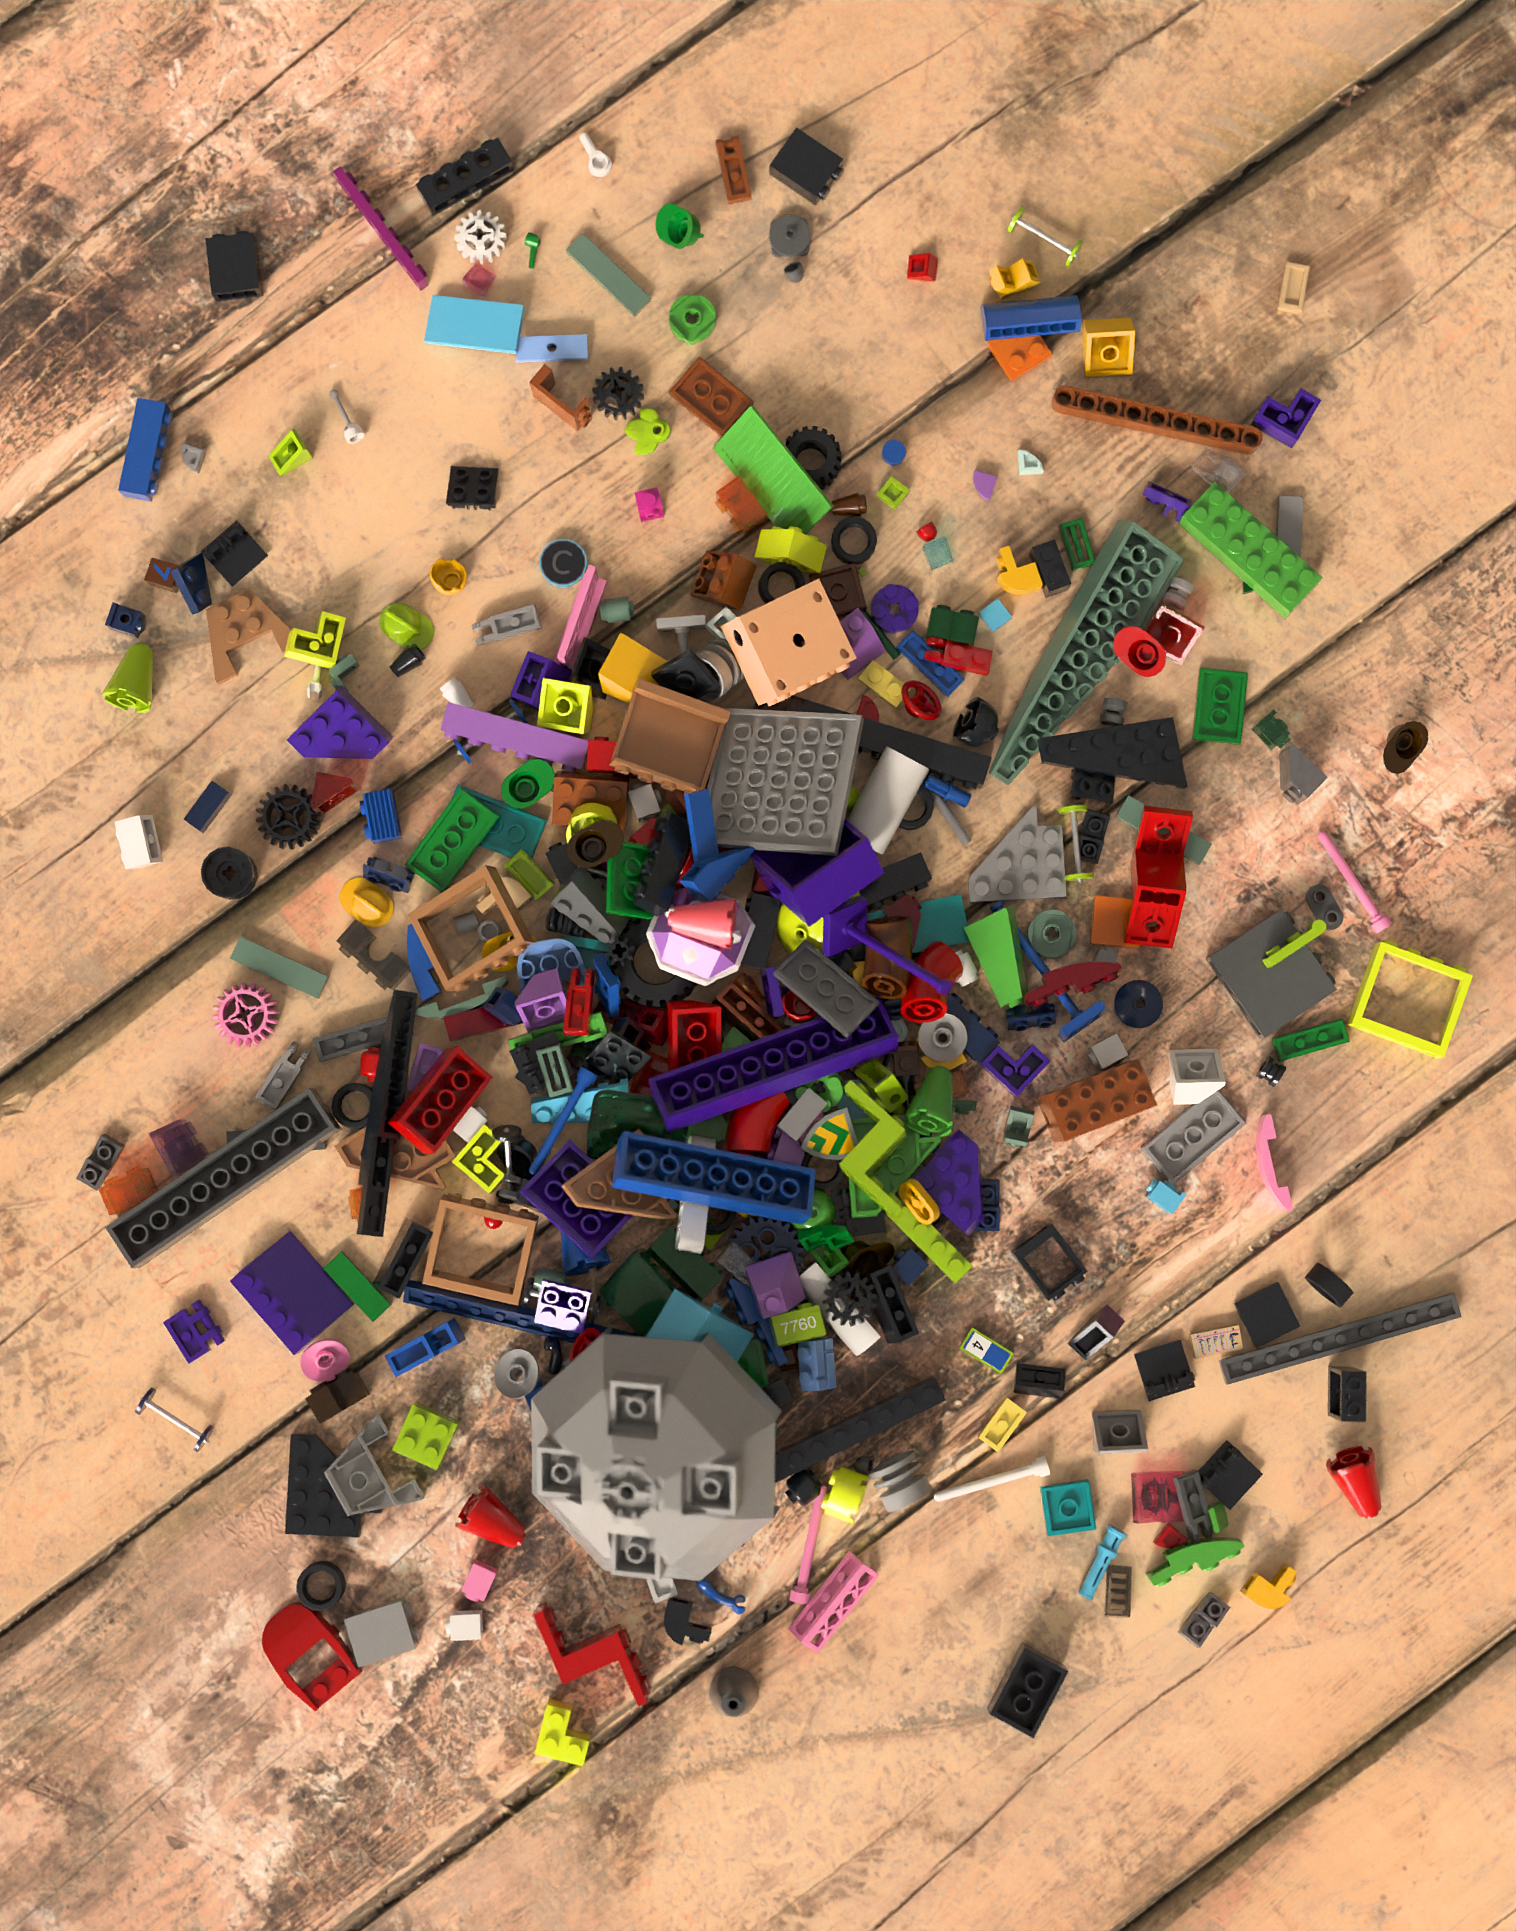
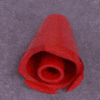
M1356 1446L1336 1453L1337 1458L1331 1461L1330 1458L1327 1460L1326 1467L1329 1474L1359 1516L1366 1519L1376 1517L1382 1509L1376 1459L1372 1448L1368 1447V1450H1364L1363 1446Z
M484 1484L480 1485L478 1489L481 1492L478 1495L473 1493L458 1515L461 1522H456L455 1526L462 1531L511 1549L515 1545L519 1547L526 1537L524 1533L525 1527Z

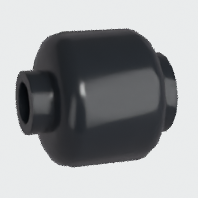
M803 1469L786 1480L788 1490L785 1494L793 1504L798 1502L800 1505L806 1506L821 1494L820 1487L822 1483L811 1469L809 1471Z

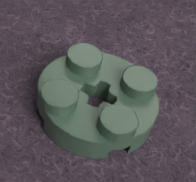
M1054 909L1045 910L1036 915L1030 922L1027 930L1028 941L1036 952L1045 958H1058L1066 954L1073 947L1077 936L1076 927L1068 915ZM1050 927H1053L1054 932L1058 933V937H1054L1053 941H1050L1049 937L1045 936V931H1049Z

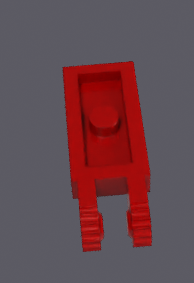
M927 638L926 644L929 647L943 650V654L928 650L925 652V659L940 663L941 666L984 676L989 674L993 651L949 640L945 641L942 638Z
M573 968L571 971L563 1027L565 1035L589 1036L594 995L593 986L595 981L594 969H587L585 985H579L580 970Z

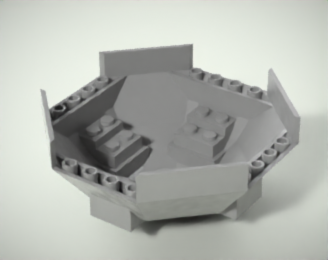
M611 1324L549 1380L531 1399L532 1493L604 1571H611V1575L655 1580L668 1577L701 1581L774 1519L781 1507L774 1506L775 1422L782 1411L710 1333L707 1334L702 1342L609 1334L612 1331ZM626 1486H630L634 1491L630 1492V1488Z

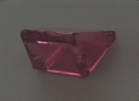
M475 264L464 275L462 281L465 286L484 296L496 275Z

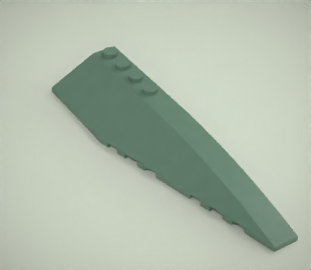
M1117 521L1050 640L1023 693L989 771V774L1006 785H1009L1027 766L1029 759L1034 753L1039 752L1037 739L1051 735L1054 736L1060 729L1061 723L1072 716L1094 691L1093 688L1097 683L1103 681L1108 676L1107 672L1121 661L1113 648V641L1117 632L1129 626L1145 630L1172 579L1184 561V558L1134 521Z

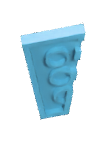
M628 1078L621 1079L620 1083L609 1085L607 1082L598 1084L596 1088L584 1090L566 1123H629ZM571 1093L551 1098L549 1094L531 1098L532 1123H555Z

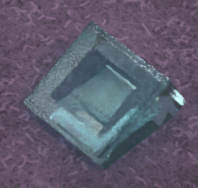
M945 536L923 545L922 550L931 570L954 561Z

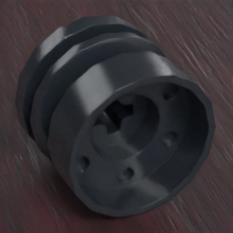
M222 847L210 852L204 859L201 867V878L206 889L216 896L229 900L241 899L248 895L255 887L258 878L257 867L253 859L245 852L232 847ZM232 868L233 871L237 872V875L232 877L230 881V878L226 876V872H230Z

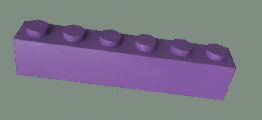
M450 702L447 703L440 729L445 731L444 736L458 740L459 736L469 738L468 743L481 747L483 742L492 744V750L505 753L506 749L516 751L515 756L528 760L530 755L539 757V759L546 761L550 766H552L553 762L562 764L561 769L576 772V768L582 769L588 748L587 740Z

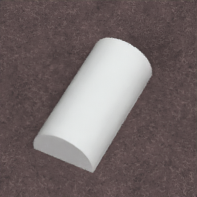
M887 746L847 818L849 823L869 839L873 850L882 855L885 853L929 771L927 767Z

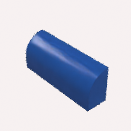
M1077 295L981 304L980 307L985 341L1080 332L1082 316Z

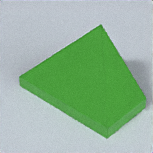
M828 1244L809 1251L829 1278L845 1268L849 1263L839 1249L832 1251Z

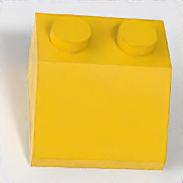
M1131 317L1083 320L1082 347L1085 377L1133 374L1135 329Z

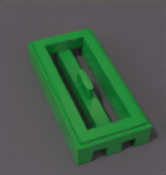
M1083 518L1059 524L1058 527L1072 571L1086 568L1089 565L1092 566L1095 562V557ZM1075 525H1078L1084 547L1088 556V560L1086 561L1084 560V556L1076 534V530L1074 527ZM1068 527L1079 559V563H1076L1071 543L1067 534L1066 528Z

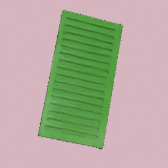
M753 405L746 410L713 447L776 527L788 529L789 526L798 527L806 535L834 506Z

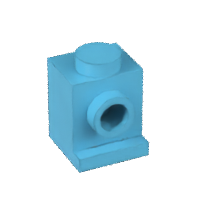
M1153 1178L1146 1187L1148 1193L1145 1197L1168 1214H1173L1187 1194L1180 1191L1176 1193L1177 1188L1170 1182L1165 1180L1162 1183Z

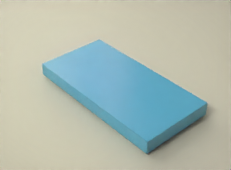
M432 295L424 341L427 344L517 354L525 307L519 304Z

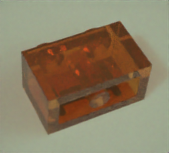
M737 476L716 492L717 500L715 504L722 513L727 512L731 518L729 523L736 532L741 531L745 536L767 520L766 511L740 476Z
M140 1166L126 1171L127 1176L118 1179V1176L112 1177L104 1181L105 1186L98 1188L109 1216L117 1215L133 1208L159 1191L149 1168L141 1169Z

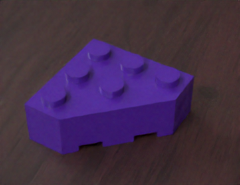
M341 685L290 735L287 741L306 758L373 759L389 744L393 736Z
M958 1129L918 1174L915 1180L923 1186L934 1200L939 1211L969 1236L985 1218L981 1150L974 1141Z

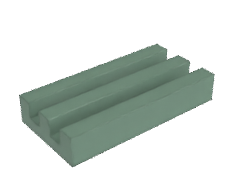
M560 1043L536 1050L549 1097L573 1091ZM556 1050L567 1085L566 1088H562L552 1051ZM547 1053L558 1089L556 1091H553L542 1054Z

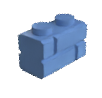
M815 1338L797 1343L801 1391H822L837 1388L833 1338Z

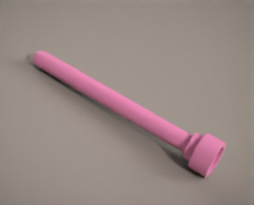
M1320 831L1318 839L1372 919L1370 921L1373 924L1371 927L1377 934L1393 924L1388 915L1385 916L1383 912H1379L1325 831Z
M822 1484L820 1487L821 1494L814 1500L798 1583L794 1585V1589H791L789 1600L793 1602L809 1603L810 1593H808L807 1583L823 1510L821 1506L827 1491L825 1484Z

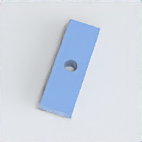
M587 334L520 337L516 361L517 363L588 360ZM551 347L556 348L553 352L548 351Z

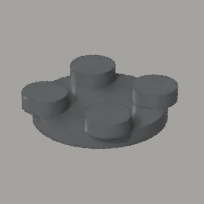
M785 215L771 222L769 241L772 246V254L775 257L805 256L809 253L811 233L806 219L795 215Z

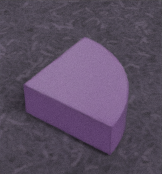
M975 470L973 474L974 486L983 499L990 501L997 477Z

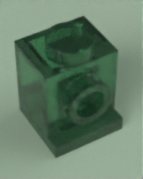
M1274 709L1252 728V731L1270 750L1276 746L1281 749L1291 740L1288 736L1290 733L1287 731V725L1281 719L1274 717L1277 713Z

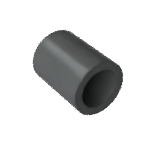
M474 910L454 917L459 933L480 926Z

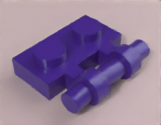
M200 1299L192 1304L196 1311L192 1316H190L185 1308L163 1322L188 1364L211 1350L206 1341L213 1338L217 1346L226 1341L221 1334L222 1329L219 1325L216 1326L209 1315L211 1313L207 1306L204 1307ZM200 1319L208 1330L203 1335L195 1324Z

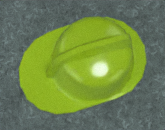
M402 602L393 603L382 611L380 616L382 632L402 647L406 648L407 645L416 644L420 649H424L431 643L434 636V628L431 621L410 605Z

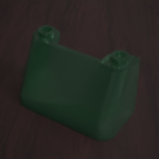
M601 1090L594 1095L587 1130V1155L591 1159L600 1158L611 1150L614 1144L618 1143L624 1131L634 1133L638 1129L647 1136L687 1143L689 1126L667 1133L652 1096Z
M645 1248L636 1249L599 1289L601 1293L599 1298L608 1307L612 1306L639 1337H646L675 1290L657 1269L658 1266L655 1263H649L652 1256Z

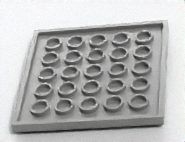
M724 708L731 711L721 734L707 787L710 791L718 847H754L755 850L838 856L864 722L862 715Z

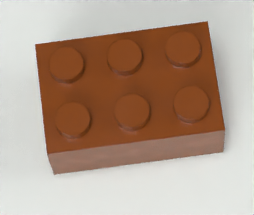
M557 771L554 776L552 825L568 826L575 808L586 803H599L612 809L618 826L621 830H625L627 824L629 776Z

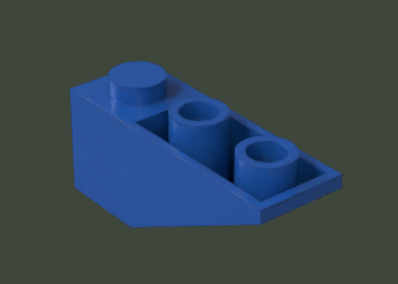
M733 848L695 862L679 881L696 901L711 902L720 895V890L725 884L734 879L736 871L749 861L750 855L754 852L755 848Z

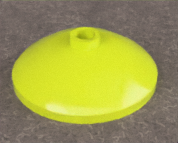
M783 904L778 912L776 924L778 936L784 948L791 954L807 939L823 953V918L808 927Z

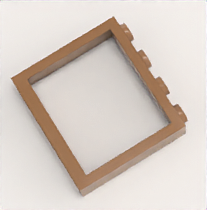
M484 865L408 914L446 991L458 993L462 989L466 990L469 988V983L487 977L489 975L488 971L506 965L509 962V958L525 953L524 951L528 949L527 947L534 943L496 867ZM487 884L515 939L454 977L426 922Z
M458 1193L444 1194L439 1202L422 1284L518 1306L523 1294L539 1216L534 1215L533 1212H528V1209L516 1211L510 1209V1206L497 1203L496 1205L486 1204V1200L480 1198L469 1200L462 1198V1195ZM447 1208L527 1227L514 1288L434 1270Z

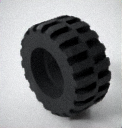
M639 918L634 922H629L618 937L619 942H623L628 938L627 946L635 947V950L630 952V956L633 959L638 948L648 941L646 933L652 919ZM617 946V951L613 952V955L617 954L619 958H622L623 953L627 952V949ZM625 960V967H622L618 961L615 965H611L612 974L617 975L620 980L621 991L634 1002L651 1008L667 1007V1002L681 1001L688 997L698 985V983L678 975L661 984L646 982L636 972L634 960Z

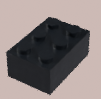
M1021 1642L987 1707L989 1714L1034 1739L1069 1671L1065 1665Z

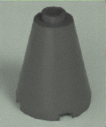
M731 1666L723 1668L714 1676L709 1688V1697L714 1708L722 1715L740 1717L753 1709L758 1699L759 1690L755 1678L749 1671Z

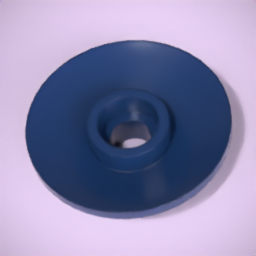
M1133 980L1124 984L1118 990L1114 1000V1008L1118 1018L1127 1026L1145 1028L1152 1025L1160 1017L1163 1009V1000L1159 990L1153 984L1144 980ZM1137 999L1144 1001L1142 1008L1136 1006Z

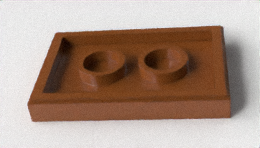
M700 356L669 391L670 396L721 438L746 410L754 404L752 399Z

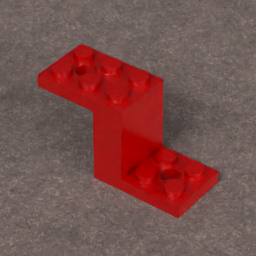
M1144 805L1130 864L1133 900L1125 930L1124 943L1173 949L1187 892L1184 852L1193 819V811ZM1161 828L1170 829L1166 834L1157 832ZM1150 921H1156L1159 923L1154 927L1147 925V923Z
M546 1602L536 1607L533 1616L562 1685L615 1661H619L637 1706L640 1707L648 1702L651 1685L646 1674L642 1676L640 1672L641 1661L637 1652L632 1653L630 1649L632 1641L627 1629L622 1630L621 1625L618 1624L569 1647H565L567 1639L563 1630L558 1631L555 1621H558L553 1607L549 1608Z

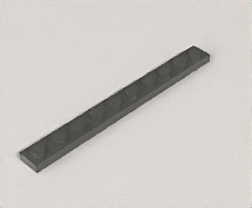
M1450 1293L1218 1361L1225 1384L1229 1385L1454 1320L1462 1316L1455 1293Z

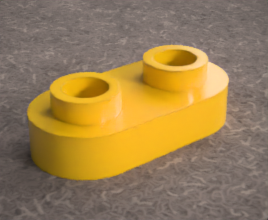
M907 1179L899 1185L898 1193L901 1200L920 1223L929 1225L939 1217L937 1204L917 1180Z

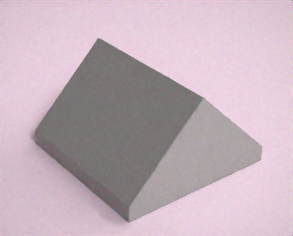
M1141 1410L1092 1412L1093 1446L1097 1454L1148 1452Z

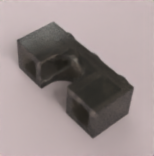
M355 919L336 940L341 945L338 949L348 958L351 956L355 957L359 961L356 965L366 974L369 972L373 973L377 977L374 981L384 990L390 988L394 991L411 972L410 966L392 951L383 960H373L370 956L369 948L377 937Z

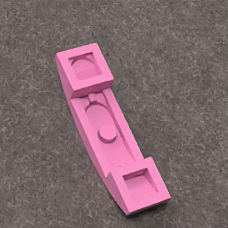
M1271 1114L1261 1115L1256 1135V1156L1259 1171L1273 1200L1283 1211H1291L1293 1207L1288 1186L1278 1187L1267 1142L1269 1139L1276 1138Z

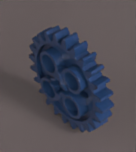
M750 1216L749 1224L741 1221V1230L734 1227L733 1231L737 1235L736 1237H728V1240L733 1243V1245L726 1246V1250L732 1252V1254L726 1256V1260L733 1261L728 1266V1270L736 1269L733 1278L741 1276L740 1282L742 1284L749 1283L744 1267L767 1259L766 1256L760 1257L761 1250L751 1239L752 1236L757 1238L765 1251L770 1250V1258L775 1257L776 1253L780 1250L791 1251L797 1270H802V1267L797 1262L804 1261V1257L798 1255V1253L805 1251L803 1246H797L800 1243L798 1237L794 1238L797 1229L789 1230L790 1222L782 1225L781 1220L773 1221L771 1218L764 1220L761 1216H759V1220L755 1221ZM764 1231H771L775 1237L772 1241L765 1242L760 1236ZM746 1245H750L755 1249V1252L752 1256H744L741 1249Z

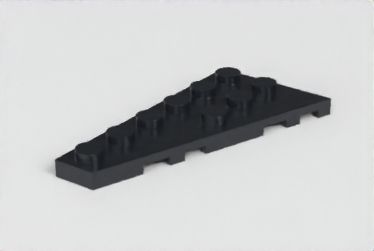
M1173 717L1037 739L1042 764L1077 768L1086 772H1099L1114 777L1176 786V788L1181 789L1188 787Z

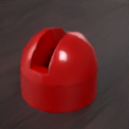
M931 521L916 531V533L923 541L929 542L936 537L937 529Z
M484 1217L485 1225L490 1229L499 1228L503 1223L500 1220Z

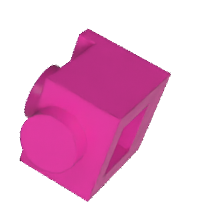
M658 487L634 492L641 523L664 518Z

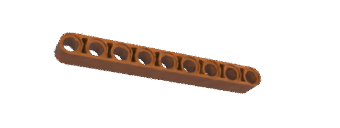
M1070 386L1058 387L1051 400L1053 410L1060 414L1250 455L1254 453L1263 440L1261 431L1255 427ZM1065 396L1069 402L1062 404L1058 401L1057 397ZM1082 401H1088V402H1090L1091 405H1092V408H1090V409H1085V408H1083L1082 405H1081V402H1082ZM1104 407H1113L1115 409V413L1108 414L1105 411ZM1134 411L1138 414L1139 418L1131 419L1127 412ZM1151 417H1159L1162 424H1154ZM1174 422H1182L1185 425V429H1177ZM1198 427H1205L1208 430V434H1201L1198 431ZM1221 432L1230 433L1232 439H1224ZM1245 437L1253 438L1255 445L1247 444Z

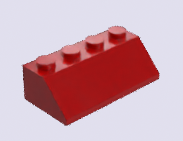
M694 1000L667 1002L668 1072L722 1053L720 1005Z

